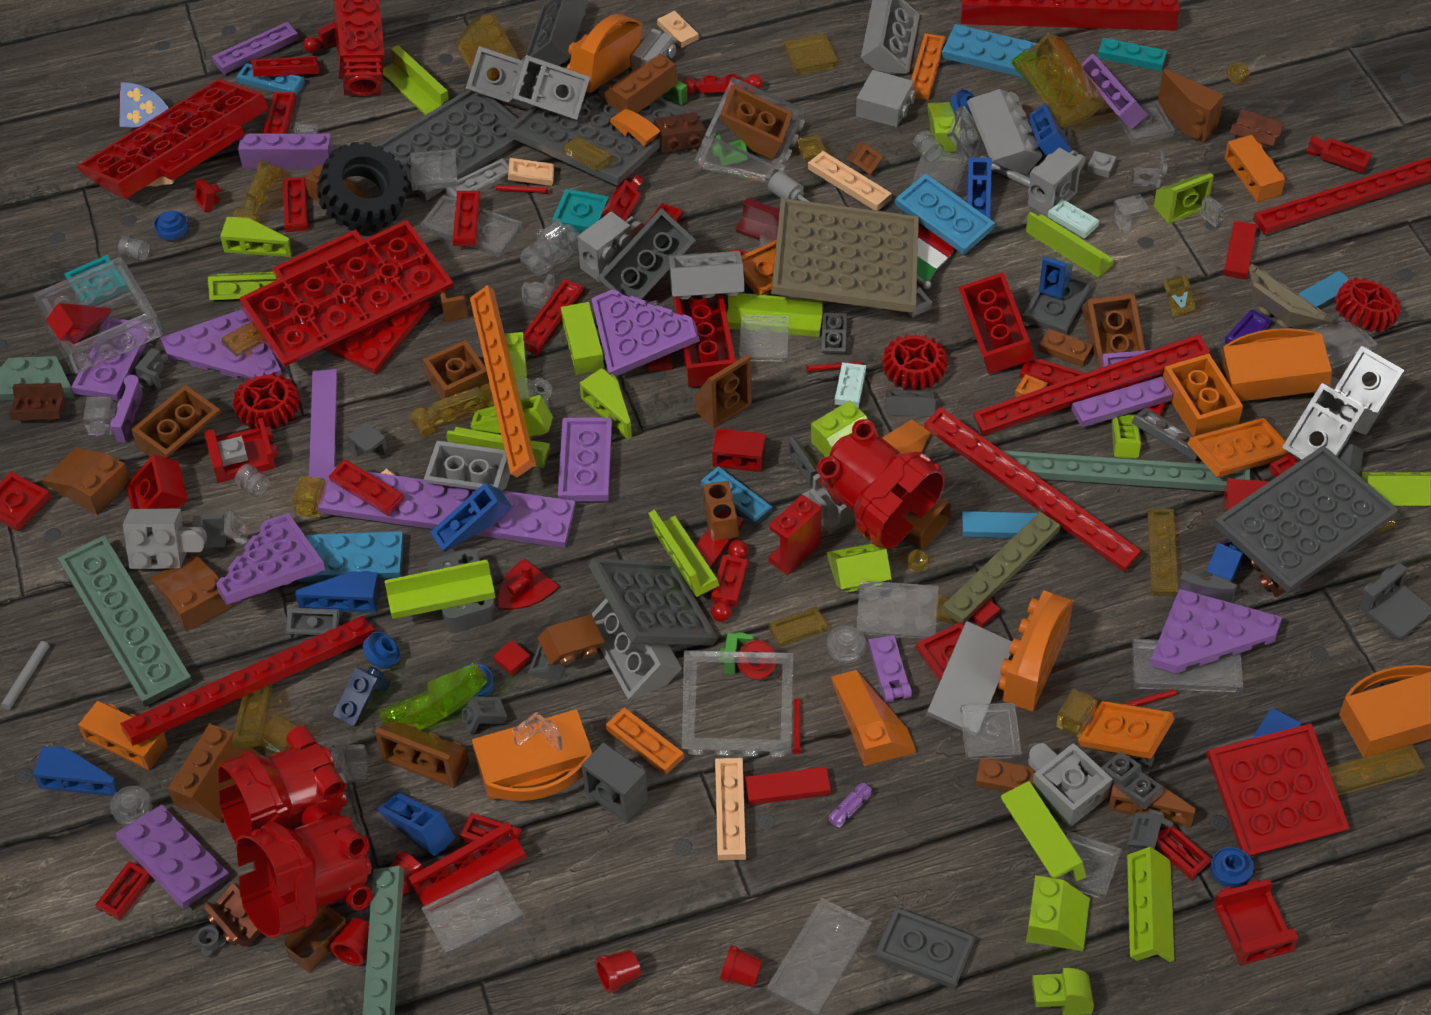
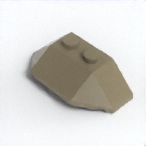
M1253 264L1250 265L1249 273L1253 301L1260 305L1258 309L1264 314L1276 316L1278 318L1276 322L1282 327L1303 329L1333 321L1334 318L1264 269Z

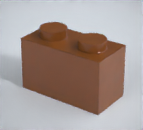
M592 614L549 626L538 637L550 666L558 663L564 666L583 656V659L590 658L598 653L597 649L604 643Z

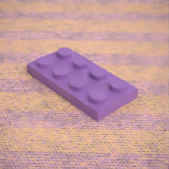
M107 317L71 387L73 394L119 401L125 389L124 379L132 374L153 331L152 325Z
M612 417L563 418L558 484L559 499L609 501Z
M163 805L116 832V840L182 909H185L229 880V872Z

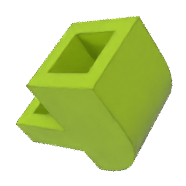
M1063 968L1062 974L1032 976L1035 1007L1061 1006L1062 1015L1092 1014L1094 1003L1090 978L1086 972L1074 968Z

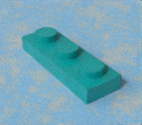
M1103 37L1097 58L1162 71L1167 50Z

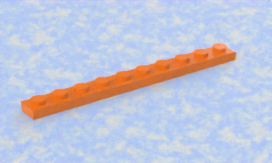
M487 285L470 297L510 474L517 478L535 466L536 462L493 288Z

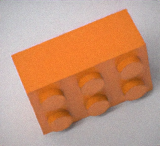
M1210 354L1165 366L1163 379L1173 394L1171 403L1191 435L1197 436L1239 424L1243 405Z

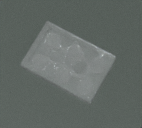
M860 580L856 634L894 635L896 637L924 639L936 633L939 586Z
M499 871L421 908L446 958L524 920L521 910Z

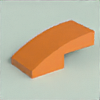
M624 109L610 119V122L624 136L630 133L643 146L658 137L661 132L649 120L628 109Z

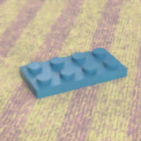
M955 24L942 50V58L1025 78L1036 54L1038 43Z
M926 173L895 198V205L908 215L919 216L918 222L963 255L995 227V222Z
M402 531L305 535L323 560L325 570L313 576L298 579L299 582L325 581L351 571L377 572L379 579L401 577L404 540Z

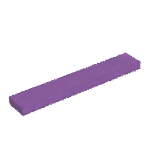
M337 369L312 372L310 489H323L330 466L336 467Z

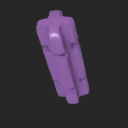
M864 782L860 783L855 788V792L852 791L838 805L839 809H834L829 814V822L837 828L841 827L846 822L845 818H850L863 804L862 801H866L871 796V787Z

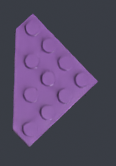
M614 289L591 298L608 373L613 374L615 377L700 341L695 321L690 316H682L662 306L648 304L645 300L633 296H625Z
M242 309L160 337L169 360L175 362L182 360L190 362L191 366L205 370L212 368L219 370L223 375L234 378L241 376L250 380L254 378V374L259 377L264 372L266 375H271L273 372L277 376L282 374L273 352L261 338Z
M289 513L265 520L260 526V533L257 536L253 535L245 545L243 555L237 556L228 567L229 573L226 577H221L216 583L217 589L226 605L239 602L256 594L265 593L267 590L281 585H288L292 581L310 577L325 570L323 560Z
M1179 589L1151 658L1150 666L1179 673L1186 671L1187 666L1196 663L1201 666L1219 660V656L1231 653L1235 655L1251 650L1252 645L1262 642L1266 645L1275 642L1282 617Z

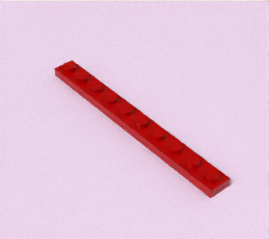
M1431 157L1254 213L1253 220L1263 234L1266 235L1430 182Z
M1197 334L973 412V418L982 436H986L1072 406V403L1109 393L1164 373L1165 366L1210 354V351L1201 335Z
M939 407L924 423V428L1035 509L1060 524V527L1121 571L1125 572L1140 555L1141 550L943 408Z
M363 616L353 619L314 638L305 640L298 645L120 723L122 731L134 746L362 644L366 638L375 632V629Z

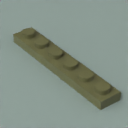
M1039 512L943 605L942 611L958 623L962 622L964 625L1059 532L1060 524Z

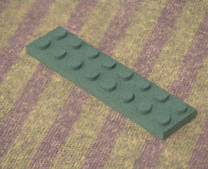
M105 535L58 557L63 570L144 707L193 683L190 674Z

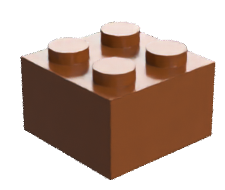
M466 340L423 359L426 379L447 409L491 390L486 367Z

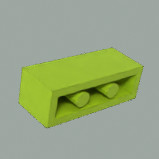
M589 302L561 307L562 323L575 374L580 375L596 372L601 368L604 369L603 347L600 346L599 329L595 327L597 325L595 312L591 311Z

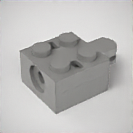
M1059 147L1054 153L1049 154L1039 166H1035L1030 173L1028 205L1048 216V211L1061 199L1069 201L1077 193L1080 170L1085 164V156L1078 154L1075 150L1068 153Z
M609 212L577 236L580 269L600 282L597 277L645 225L633 216L624 221L614 213Z
M129 509L123 522L130 569L181 568L187 552H201L207 540V534L202 527H183L181 509Z
M1044 743L1034 745L1030 749L1028 765L1035 771L1032 786L1042 801L1069 827L1073 826L1110 796L1113 778L1074 743L1058 755Z

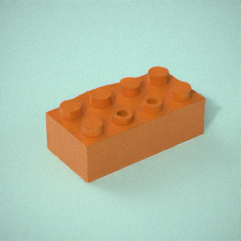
M613 14L606 17L595 26L589 35L585 34L581 40L571 43L568 49V53L571 55V62L566 69L589 76L590 80L586 92H593L631 67V55L640 45L643 24L623 14Z
M1291 328L1269 329L1241 336L1223 346L1225 378L1240 402L1316 392L1321 383L1331 386L1332 370L1322 333Z
M1043 590L1039 600L1031 599L1027 613H1030L1028 619H1022L1018 633L1023 634L1021 640L1014 638L1010 646L1009 653L1014 655L1012 661L1005 658L1000 669L1002 676L998 689L1004 690V702L1032 712L1034 711L1069 631L1074 600Z
M1405 665L1383 669L1363 678L1347 693L1339 716L1364 759L1431 739V666ZM1392 680H1401L1378 688L1367 690L1375 685Z
M577 709L472 739L475 758L489 801L498 798L511 801L536 800L559 793L583 777L582 764L592 755Z

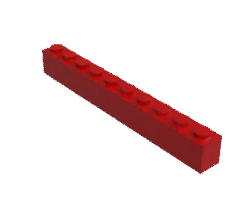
M1179 0L961 1V24L1176 31L1179 15Z

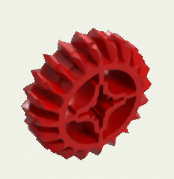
M1356 277L1354 280L1348 279L1339 288L1334 302L1336 304L1335 309L1339 311L1340 317H1345V322L1352 323L1353 327H1360L1362 331L1367 329L1371 333L1374 330L1379 333L1382 330L1388 331L1396 323L1401 310L1400 300L1396 298L1395 293L1390 292V288H1385L1382 286V283H1375L1374 280L1368 281L1366 278L1362 280Z
M906 333L904 338L897 336L895 341H890L888 347H885L882 357L884 374L887 375L888 381H893L895 387L902 385L903 390L907 387L912 390L916 388L924 390L925 386L933 388L934 383L939 384L941 378L946 373L948 363L946 351L942 349L941 343H936L935 338L927 339L926 334L922 337L918 336L917 333L914 336H909Z
M264 372L259 377L254 374L252 380L246 378L245 384H239L238 390L234 391L233 406L235 414L240 419V422L243 425H247L249 429L259 428L258 418H263L265 426L270 425V428L276 427L279 430L280 424L287 425L288 419H294L295 413L298 412L300 398L297 387H295L290 378L286 379L283 374L277 376L273 372L271 375H266Z

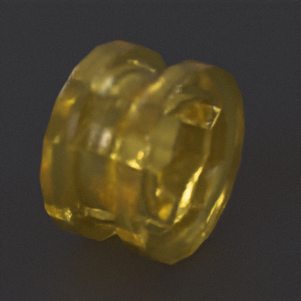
M1237 61L1228 67L1227 76L1233 83L1239 84L1248 78L1249 69L1243 62Z

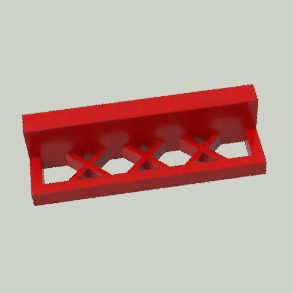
M507 822L408 878L427 913H430L527 859V856L517 840L510 823Z

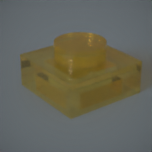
M819 135L798 139L797 146L803 161L813 159L822 151L825 152Z

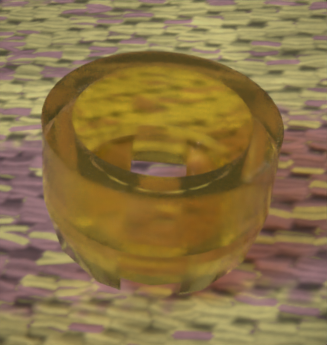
M918 549L911 551L907 561L909 569L914 572H922L927 568L928 556L925 551ZM916 558H920L919 563L914 562Z

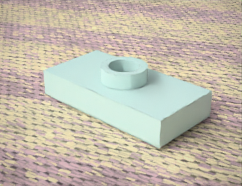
M1063 199L1048 211V218L1084 239L1099 226L1098 219Z
M842 362L835 395L836 405H843L850 400L859 408L866 365Z

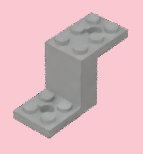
M478 46L465 89L526 110L535 106L577 120L590 77L528 55L519 60ZM491 68L499 72V78L496 81H491L487 77V71ZM564 85L568 89V95L565 98L557 96V86Z
M1361 346L1335 388L1321 383L1282 448L1298 458L1304 459L1324 445L1338 457L1353 431L1367 435L1406 371ZM1368 373H1374L1377 377L1376 383L1370 387L1366 386L1364 377ZM1316 432H1321L1324 435V442L1320 446H1314L1311 441L1313 434Z

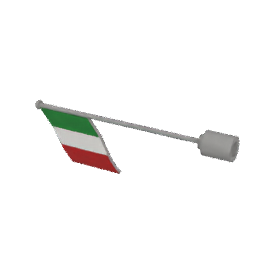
M778 171L771 177L768 183V190L779 198L810 202L803 197V186L784 172ZM918 222L917 281L924 285V289H929L931 287L930 280L934 273L951 257L955 248Z

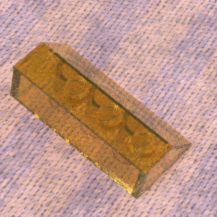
M494 13L474 18L455 41L470 72L478 46L519 59ZM494 68L487 71L488 79L491 81L498 80L499 72Z
M1048 32L1017 62L1043 103L1049 106L1062 129L1090 118L1106 103L1062 37Z

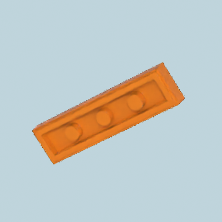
M924 33L911 78L914 81L913 90L916 91L915 98L929 100L942 50L945 45V36Z

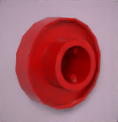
M754 640L747 642L741 647L737 663L744 676L760 680L768 677L773 672L776 666V655L769 644Z

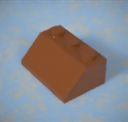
M659 54L644 62L600 94V99L619 112L628 109L638 113L678 84L676 65Z
M184 385L131 429L136 447L149 457L155 454L168 458L221 411L190 387Z
M393 721L378 727L375 731L382 761L454 788L469 764L467 749L458 742L443 740L431 732L425 733L417 730L411 724Z
M209 723L168 787L174 806L222 823L224 819L220 810L219 790L233 785L234 780L232 778L219 783L218 764L240 756L242 752L247 750L255 753L258 752L234 732Z

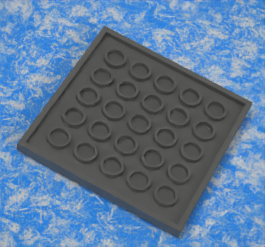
M616 78L611 79L591 93H585L577 120L533 106L506 128V136L617 186L661 146L659 136L643 146L630 133L624 136L610 122V119L620 112L600 99L599 95L620 81ZM564 85L557 86V96L565 98L568 95V89ZM659 97L637 114L654 124V118L692 113V111Z

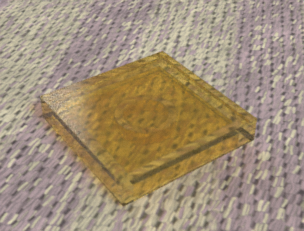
M825 33L784 41V49L796 75L838 67V60Z

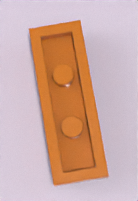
M625 707L606 723V730L665 776L684 759V753Z

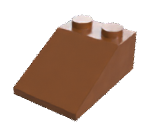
M1165 68L1162 73L1158 105L1185 135L1205 143L1218 128L1224 95Z
M731 85L719 118L752 151L773 160L783 142L793 113L737 86Z
M1134 293L1090 299L1082 306L1083 317L1090 344L1093 345V353L1098 368H1102V354L1145 351Z
M747 354L711 376L696 393L695 412L713 429L752 405L751 357Z
M74 448L41 481L46 486L98 515L126 488L130 477L125 463L109 454Z
M196 554L186 558L181 568H168L150 578L152 584L186 632L232 608L231 603L226 605L218 592L216 583L219 578Z

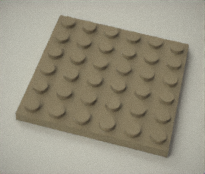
M781 198L771 294L914 313L916 307L919 216Z

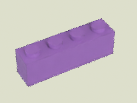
M1094 53L1077 67L1078 71L1130 129H1133L1148 115Z
M245 134L240 138L238 148L243 169H313L317 164L323 166L329 154L334 150L330 134Z

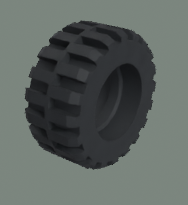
M351 142L350 146L344 144L339 146L338 150H333L329 154V157L323 164L317 183V197L320 199L319 204L321 208L327 210L326 215L330 219L334 218L337 225L341 227L343 225L347 226L350 231L358 229L361 233H368L370 229L376 232L381 230L382 226L386 228L391 225L392 221L396 220L407 196L409 183L407 182L408 176L406 171L402 170V163L399 160L396 161L394 159L395 155L390 151L387 153L383 150V147L379 145L377 147L371 146V143L364 142V144ZM352 176L367 178L379 187L382 195L376 198L359 197L348 190L343 180Z

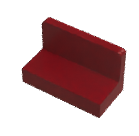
M746 198L743 202V217L735 227L736 232L765 243L776 240L779 209Z

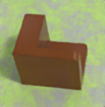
M858 141L846 160L871 175L883 155L866 143Z
M445 291L440 293L445 322L468 318L464 295L446 298Z

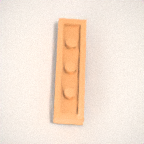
M824 151L808 162V169L875 211H879L892 200L891 192Z
M715 759L718 861L746 860L743 759Z

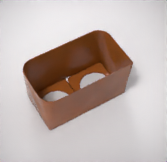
M729 481L704 484L703 509L710 538L717 541L739 537L738 520ZM718 505H727L731 509V514L727 518L720 519L714 515L713 510Z
M940 497L922 519L909 510L903 518L914 527L903 540L923 550L926 549L950 520L945 516L951 518V503Z
M328 905L319 908L317 916L308 928L297 933H290L285 938L284 945L288 957L311 973L331 952L330 942L346 926L345 918ZM325 927L335 928L323 943L318 940V934L321 929ZM306 947L316 949L307 958L298 956L300 951Z

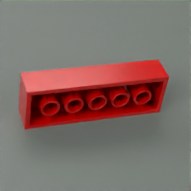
M669 270V280H670V287H671L670 270ZM717 293L713 297L691 295V298L678 299L677 296H672L675 313L692 317L700 341L682 348L688 387L703 386L708 378L736 362L723 294Z

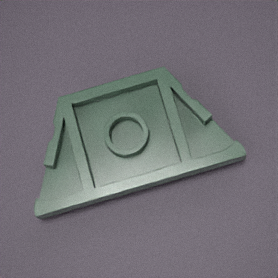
M56 356L8 358L0 367V400L15 399L12 390L14 384L61 383L64 397L74 398L71 385Z

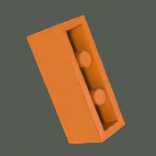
M1253 135L1228 141L1225 160L1255 201L1259 203L1281 196L1285 185V177L1282 172H1279L1272 158L1268 157L1262 145L1256 141Z
M97 701L78 724L83 738L150 771L168 747L164 736L165 733L158 734L133 746L123 733L120 723L136 715H127L113 704L106 705Z

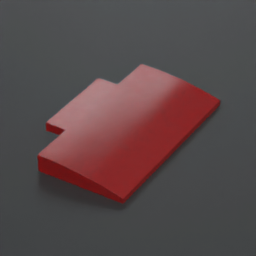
M218 78L76 167L79 172L113 194L126 199L161 176L175 180L243 137L245 133L241 126L268 110L269 107L263 93Z
M405 220L364 240L355 229L272 268L273 274L277 278L276 281L239 299L241 308L277 359L286 367L453 287L454 284L408 220Z

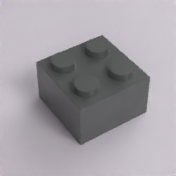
M603 742L582 764L585 794L626 823L648 801L646 772L639 763H632L626 759L619 749L611 748Z

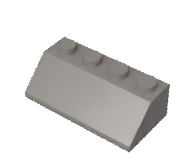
M872 0L861 58L875 71L907 74L910 70L920 14L905 0Z
M998 89L970 98L967 101L989 158H992V163L1027 175L1041 159L1042 154L1033 135L1032 128L1027 121L1026 113L1019 102V97L1013 92Z
M606 598L592 613L604 640V643L599 648L628 700H634L665 687L682 669L668 644L631 643Z

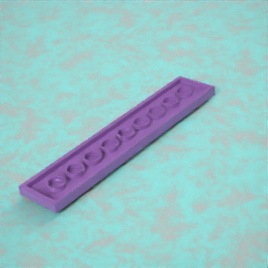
M330 466L318 505V511L323 514L434 529L476 490L425 483L424 479L368 472L404 494V500L388 517L331 482L329 475L336 467ZM502 491L513 508L494 525L476 534L477 536L566 548L576 507L575 501Z

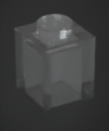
M87 397L83 422L88 435H113L110 423L117 412L112 397Z

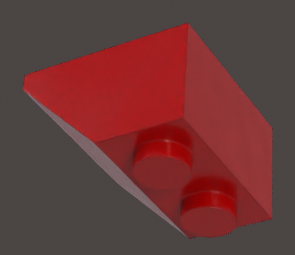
M155 454L150 457L126 484L131 509H179L187 500L179 462Z

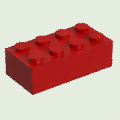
M1004 272L958 287L967 318L988 374L1034 360L1029 337Z

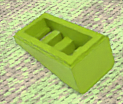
M1125 414L1111 419L1115 457H1139L1141 447L1139 427L1132 424L1135 415Z

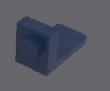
M369 666L368 670L355 667L333 716L351 726H357L374 689L386 691L391 681L383 678L384 673L374 667Z

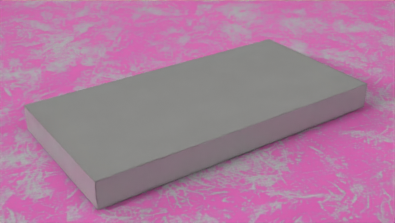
M966 621L926 715L976 737L1002 676L1000 674L1002 663L1005 658L1009 659L1011 653H1009L1012 641Z

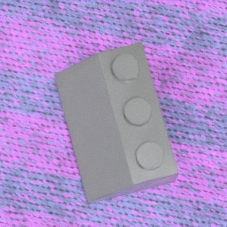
M740 251L669 256L673 297L677 296L678 299L691 298V295L713 297L717 293L734 296L738 295L739 292H744L743 262Z
M436 441L424 482L477 490L486 482L502 491L506 489L510 477L506 452L501 449Z

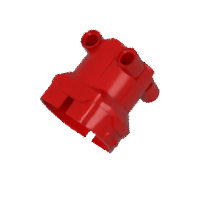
M868 419L856 421L852 426V433L837 440L831 449L830 456L822 458L817 465V471L820 476L818 482L828 491L834 504L838 506L844 504L853 511L858 533L868 541H873L872 544L874 546L886 549L895 547L913 529L914 526L903 518L905 514L910 510L922 519L940 498L945 484V476L938 464L934 465V462L922 452L901 453L878 435L874 424Z
M300 725L289 731L286 736V741L290 746L288 749L267 757L247 750L242 752L240 756L218 764V782L222 783L232 778L234 780L233 785L219 790V804L224 822L236 846V839L239 836L250 833L255 829H260L268 822H276L291 830L303 826L302 815L311 805H320L333 815L342 816V808L347 805L344 793L346 784L335 769L329 749L318 744L308 727Z
M311 805L302 815L303 826L291 830L276 822H268L260 829H255L236 839L238 867L253 862L254 871L239 876L242 906L251 922L262 934L269 938H277L284 934L300 932L312 924L319 908L340 900L358 911L365 909L371 903L373 893L365 885L372 869L366 854L369 849V840L355 830L347 816L333 815L320 805Z

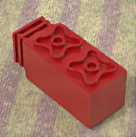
M333 0L339 79L343 80L344 95H381L384 44L380 0Z

